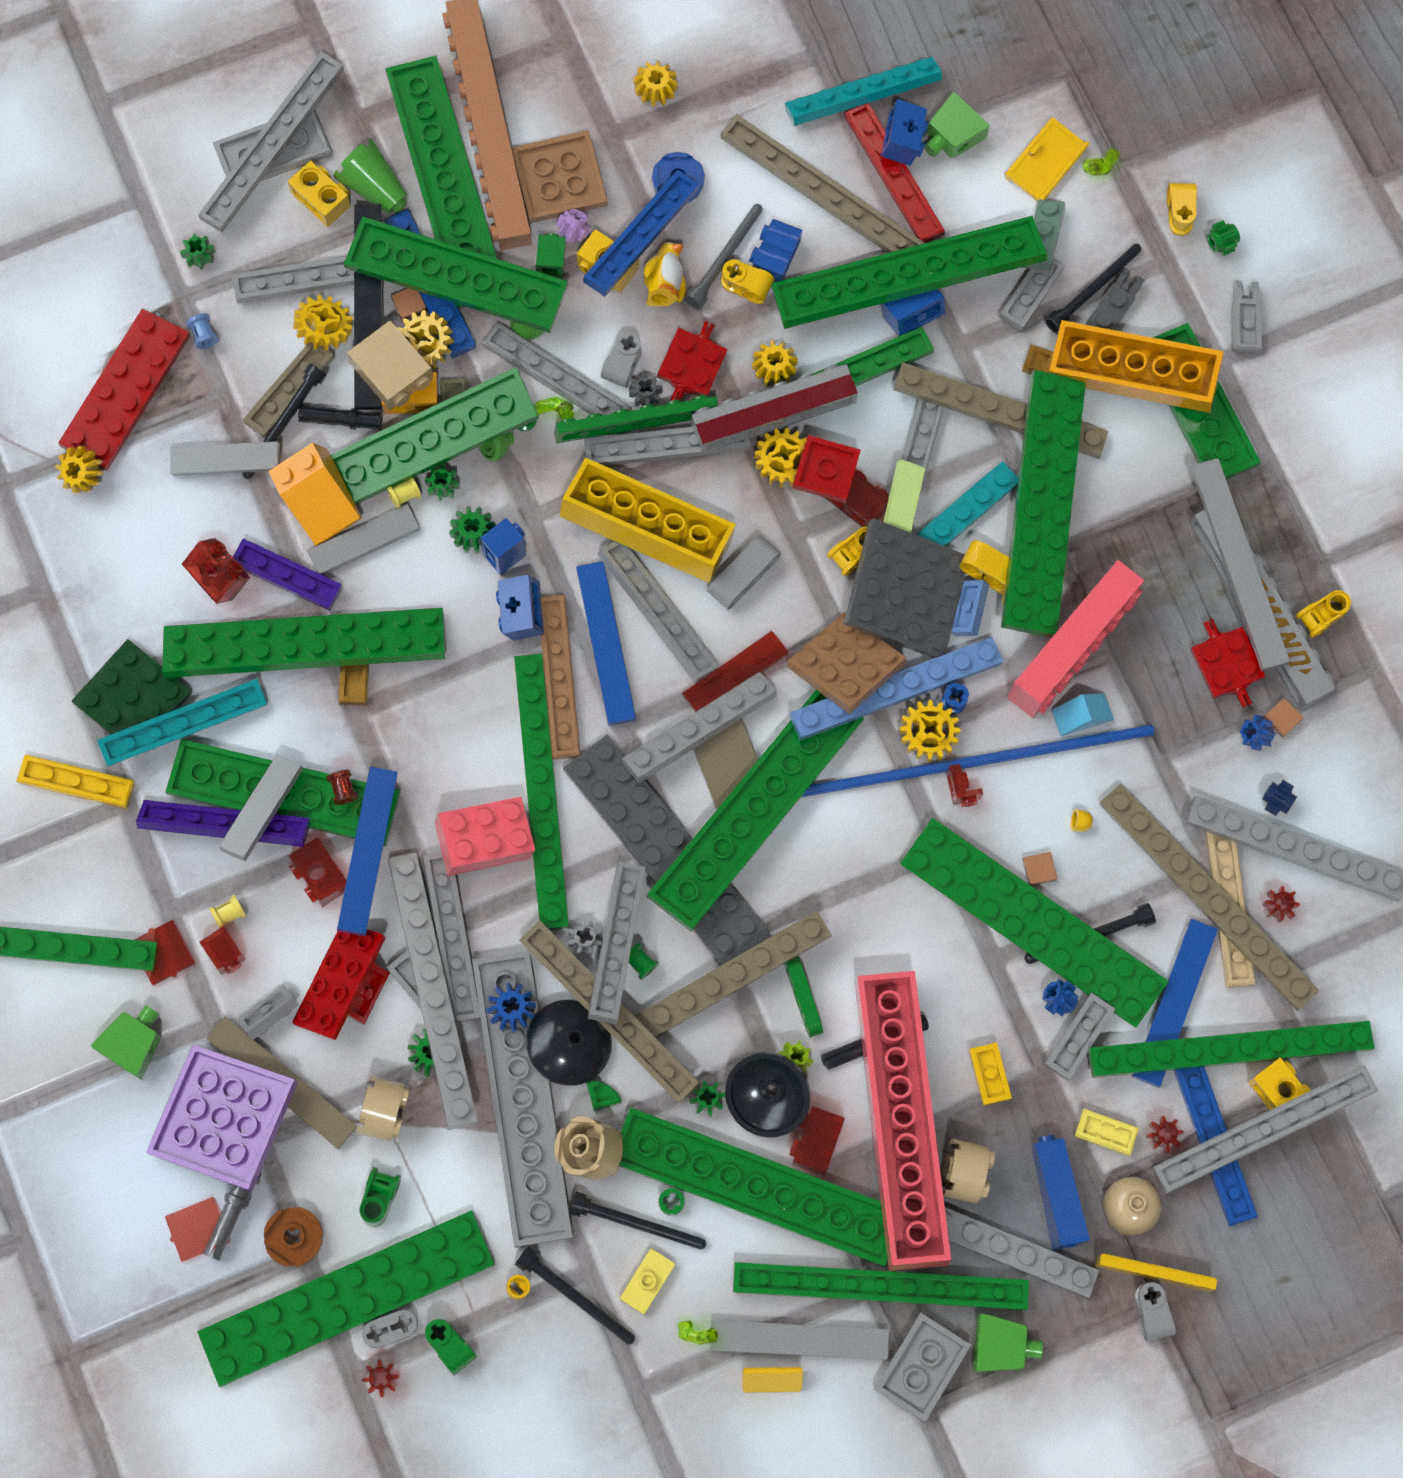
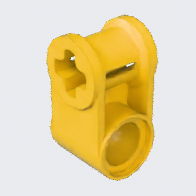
M1196 183L1168 184L1167 207L1169 228L1175 235L1185 236L1192 230L1193 221L1197 214Z
M734 259L724 264L720 281L726 291L744 297L752 303L763 304L770 291L771 284L774 282V277L765 270L752 267Z
M868 527L860 528L846 540L835 545L827 553L826 556L829 559H833L840 567L843 577H847L857 570L863 548L859 541L865 538Z
M1335 590L1319 601L1302 609L1295 617L1297 620L1301 619L1310 632V638L1313 639L1345 616L1350 609L1351 599L1346 592ZM1330 602H1338L1339 604H1341L1342 610H1334L1331 607Z

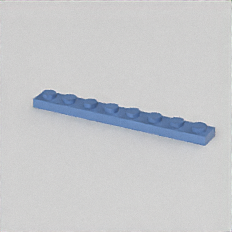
M993 637L897 672L850 714L827 698L792 711L789 717L801 741L998 667L1004 661Z

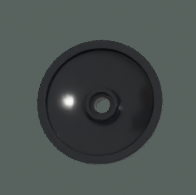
M559 1000L542 1008L532 1019L526 1036L528 1056L535 1069L547 1080L563 1086L582 1085L594 1079L607 1065L612 1050L611 1034L599 1021L587 1019L589 1011L577 1000ZM570 1034L578 1037V1043L570 1041Z
M757 1052L744 1057L733 1067L726 1081L725 1099L732 1117L741 1127L757 1136L774 1138L789 1134L803 1122L810 1108L811 1091L805 1074L791 1059L774 1052ZM769 1085H774L777 1088V1093L771 1092Z

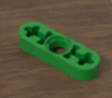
M797 956L784 965L807 1035L811 1038L823 1034V1027L800 958Z

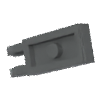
M1125 268L1116 283L1111 285L1085 325L1115 330L1133 304L1135 296L1145 280L1139 277L1134 282L1130 292H1126L1121 287L1128 280L1131 271Z

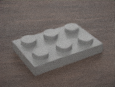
M919 1313L874 1390L921 1421L926 1422L971 1344L924 1314Z

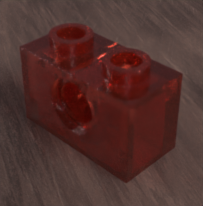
M216 538L199 541L182 563V566L216 604L232 601L250 579L241 563L236 561L226 550L225 545Z
M318 837L288 855L292 861V864L288 867L297 880L304 879L308 885L304 891L312 903L318 901L323 908L344 894L347 880ZM322 868L325 870V874L321 879L314 880L310 878V874L314 869Z

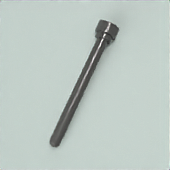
M760 204L753 205L699 285L689 288L684 296V300L689 306L697 310L703 308L708 300V289L761 214L763 208Z

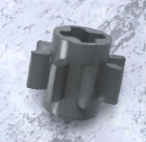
M643 373L642 378L638 381L632 379V386L635 389L629 390V397H636V407L653 404L654 402L656 404L660 403V397L657 394L663 393V386H656V376L650 378L646 377Z

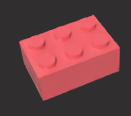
M522 797L442 812L438 814L434 822L447 876L529 860L535 852Z

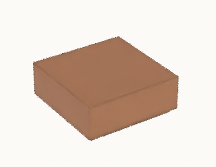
M407 288L391 295L392 302L402 322L404 318L407 320L411 319L413 312L420 315L422 310L427 311L418 291Z
M1285 698L1264 716V719L1273 721V729L1282 738L1304 718Z
M1051 852L1023 857L1022 861L1029 885L1034 886L1057 880Z

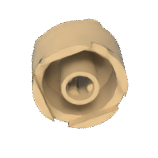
M370 1076L369 1084L374 1085V1087H367L359 1121L360 1124H364V1127L358 1126L356 1133L391 1141L392 1137L398 1138L402 1118L397 1117L399 1109L405 1110L409 1089H405V1084Z
M585 1116L575 1117L569 1121L571 1123L565 1129L561 1128L555 1140L554 1152L557 1161L561 1163L562 1169L565 1172L589 1180H602L617 1173L623 1153V1136L619 1130H616L608 1123Z
M951 1139L948 1146L953 1147L951 1154L945 1153L940 1172L942 1187H945L943 1197L976 1204L981 1197L987 1198L990 1181L986 1180L988 1169L993 1167L995 1152L989 1151L988 1146Z

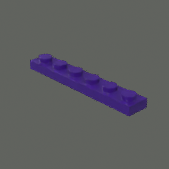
M143 800L136 819L137 829L224 838L241 810ZM275 814L258 842L304 847L311 826L310 819Z

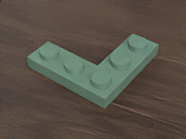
M1039 199L1034 221L1047 253V261L1021 268L1051 271L1065 213V202Z

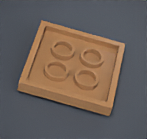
M589 130L511 148L530 223L557 218L560 214L563 215L566 210L569 212L571 209H577L583 212L608 206Z
M844 612L787 661V668L850 714L906 665V657L882 639L844 625L846 615Z

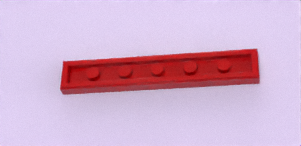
M870 104L860 105L846 111L844 114L846 121L915 237L927 243L944 235L945 230L906 164L881 156L885 129Z

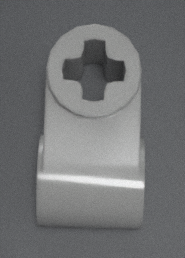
M624 332L617 338L612 352L603 366L601 372L602 379L624 388L628 387L635 367L641 357V343L635 333Z
M1155 1282L1139 1285L1134 1297L1145 1341L1148 1342L1176 1335L1174 1320L1169 1310L1163 1287ZM1148 1289L1156 1294V1297L1152 1299V1303L1150 1300L1144 1299Z

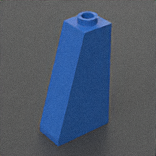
M1055 1135L1039 1137V1143H1035L1031 1148L1052 1251L1081 1246L1090 1241L1064 1138L1056 1139Z

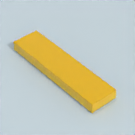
M26 754L24 755L16 780L20 784L123 809H128L135 786L134 780Z
M1104 1253L1096 1258L1095 1267L1208 1292L1216 1290L1217 1279L1214 1277Z

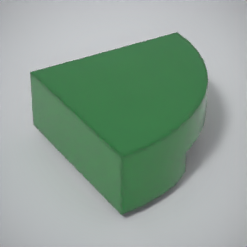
M599 1081L586 1082L593 1111L622 1103L618 1093L607 1084Z

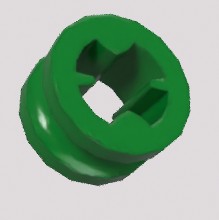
M668 1188L660 1194L659 1207L664 1214L674 1216L683 1210L685 1198L678 1189ZM670 1194L677 1195L676 1200H680V1205H674L673 1210L667 1209V1204H663V1199L669 1198Z

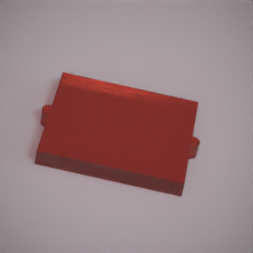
M173 920L155 929L149 928L148 933L134 939L159 943L155 972L145 971L152 986L170 977L176 978L177 973L195 964Z
M214 1197L165 1216L172 1236L170 1241L175 1244L181 1262L199 1256L205 1250L220 1217Z

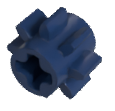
M1282 780L1279 785L1272 782L1262 797V800L1267 802L1265 810L1275 816L1280 811L1287 814L1297 798L1292 793L1294 786L1285 780Z

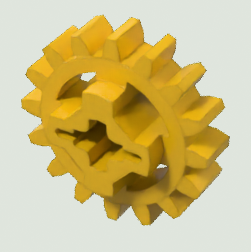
M318 295L316 301L308 297L306 304L300 302L298 310L294 312L293 329L297 330V338L305 337L304 344L314 343L313 347L315 350L318 349L319 345H322L325 351H328L329 345L336 349L339 348V343L345 344L348 336L351 335L353 317L348 316L349 308L341 309L342 302L333 303L331 296L327 298V301L323 300L321 295Z
M422 310L420 317L413 312L411 321L404 318L405 327H397V329L410 341L411 345L434 369L436 368L437 360L444 363L443 354H451L452 352L447 345L454 343V340L448 336L453 332L449 326H446L448 322L443 317L440 318L437 313L432 312L429 315L425 310Z
M777 428L774 429V436L766 433L764 435L765 442L758 441L757 448L759 450L755 451L754 458L758 460L755 463V468L762 469L760 477L769 476L770 485L775 480L779 481V488L783 487L784 482H788L793 487L798 468L794 470V465L801 460L807 437L800 440L799 431L791 435L789 434V428H785L784 434H780ZM774 445V451L769 452L766 456L767 451ZM780 455H784V457L788 460L784 461V458L780 457Z
M929 700L927 706L924 707L919 701L916 705L917 710L909 707L907 710L908 716H903L901 719V723L906 725L899 728V733L905 734L901 739V744L908 743L907 753L916 751V759L918 760L922 755H926L927 762L931 761L933 755H936L938 760H942L943 751L950 755L953 750L950 745L956 746L959 741L954 737L961 732L960 728L954 727L959 719L950 717L953 711L951 708L946 711L942 710V702L937 707H934L932 700ZM912 723L914 724V727L917 729V734L915 737H913L911 732ZM945 724L948 729L947 739L945 738L946 735L942 732ZM925 729H935L934 734L932 732L928 734L924 732ZM924 745H933L934 747L929 748L924 747Z

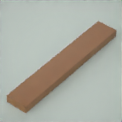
M565 595L541 597L544 635H541L552 760L577 758L580 755Z

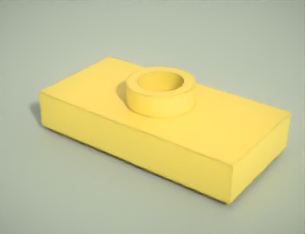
M1083 1109L1074 1137L1117 1153L1131 1156L1139 1128Z
M651 1248L619 1299L644 1315L676 1264Z

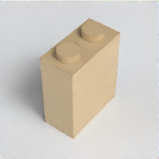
M391 320L347 352L350 365L389 410L396 406L404 405L409 400L410 395L417 390L425 389L433 379L432 369Z

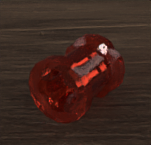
M349 769L339 770L327 776V781L331 783L335 796L333 799L334 805L349 804L359 798L358 793L354 792L350 779L352 774Z

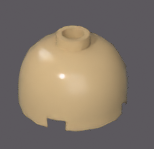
M1124 1177L1114 1182L1107 1189L1102 1201V1209L1104 1210L1108 1225L1117 1233L1135 1236L1141 1235L1154 1227L1159 1221L1162 1204L1158 1191L1147 1180L1138 1177Z

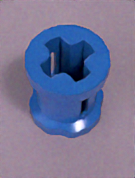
M953 683L946 687L941 700L943 709L946 711L951 708L953 710L951 714L961 713L968 701V689L958 683ZM951 695H953L954 698L960 697L961 699L959 703L956 699L951 701Z

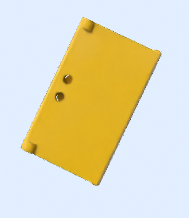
M1051 117L1005 173L1006 180L1014 182L1036 201H1039V199L1045 200L1089 147L1090 143L1088 141L1084 142L1059 121Z

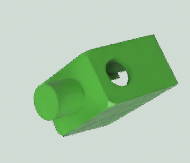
M953 92L929 122L927 135L930 140L925 144L924 149L931 157H935L943 150L949 157L955 158L986 139L990 125L960 96Z
M147 1005L143 1007L136 1019L126 1012H122L92 1043L91 1047L141 1080L161 1039L158 1033L150 1029L160 1014Z
M981 1313L977 1315L973 1372L1024 1369L1025 1357L1042 1358L1043 1341L1027 1339V1326Z

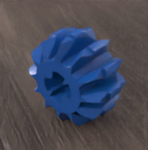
M509 982L506 983V992H503L500 987L495 988L499 998L495 996L488 997V1001L494 1004V1006L487 1007V1013L495 1014L490 1020L492 1024H497L501 1021V1031H505L507 1025L511 1024V1031L515 1033L517 1032L516 1023H520L524 1029L528 1027L524 1017L534 1019L535 1015L529 1009L536 1008V1002L528 1001L532 997L531 991H526L521 995L523 991L522 984H518L515 991H512V985ZM516 1002L518 1010H512L510 1014L507 1013V1009L504 1006Z

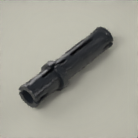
M301 405L298 412L299 422L350 427V430H356L357 428L381 430L382 413L358 411L355 408L343 410Z

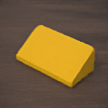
M744 1368L742 1370V1390L745 1393L800 1392L802 1389L803 1368Z

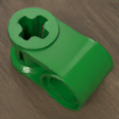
M376 1167L372 1168L359 1209L360 1216L366 1225L378 1227L385 1223L392 1202L397 1195L402 1178L401 1175L397 1174L394 1177L379 1172ZM371 1205H378L382 1209L380 1216L375 1219L366 1217V1210Z
M434 1319L426 1326L425 1337L453 1376L457 1375L477 1358V1355L466 1341L456 1333L447 1321ZM433 1326L446 1327L444 1340L439 1338L432 1339L431 1336L434 1334Z

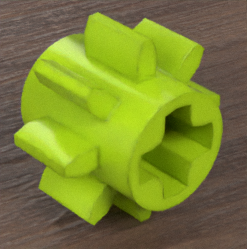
M801 1041L792 1046L789 1042H786L783 1046L784 1051H779L778 1054L791 1059L806 1074V1067H811L814 1062L812 1059H809L811 1048L806 1049L801 1045Z

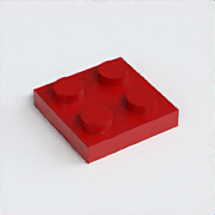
M808 435L793 483V489L846 503L861 449Z

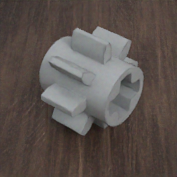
M579 920L577 921L578 928L576 930H568V934L574 937L573 940L568 942V946L573 947L576 945L578 956L582 951H588V954L592 956L594 946L601 947L602 945L599 940H596V937L602 934V930L594 931L593 921H590L588 925H582ZM585 933H589L592 941L586 940L582 944L579 935L584 936Z

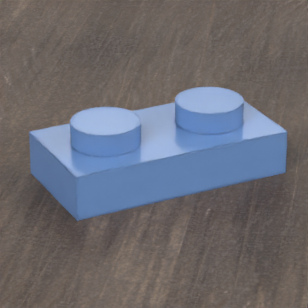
M984 580L963 582L951 634L954 636H978L990 584Z

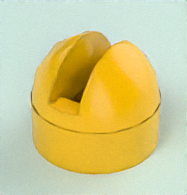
M1074 809L1070 822L1071 830L1076 832L1089 830L1093 825V816L1088 811Z
M523 1275L512 1276L506 1284V1292L514 1300L525 1298L530 1291V1282ZM513 1282L522 1293L521 1295L511 1286Z

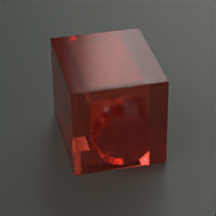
M224 926L199 941L221 975L237 971L242 966L241 962L245 960V957Z

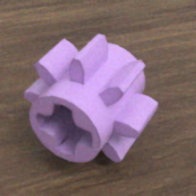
M571 209L569 212L566 210L563 215L560 214L556 226L560 228L559 235L566 237V241L569 243L582 242L583 237L587 238L591 226L587 225L588 217L586 214L577 209Z

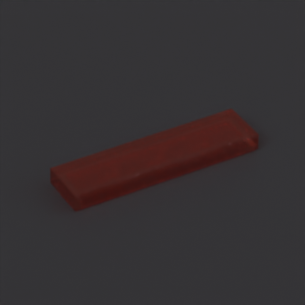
M770 631L682 693V696L693 711L697 712L755 674L766 671L786 657L788 651L774 632Z

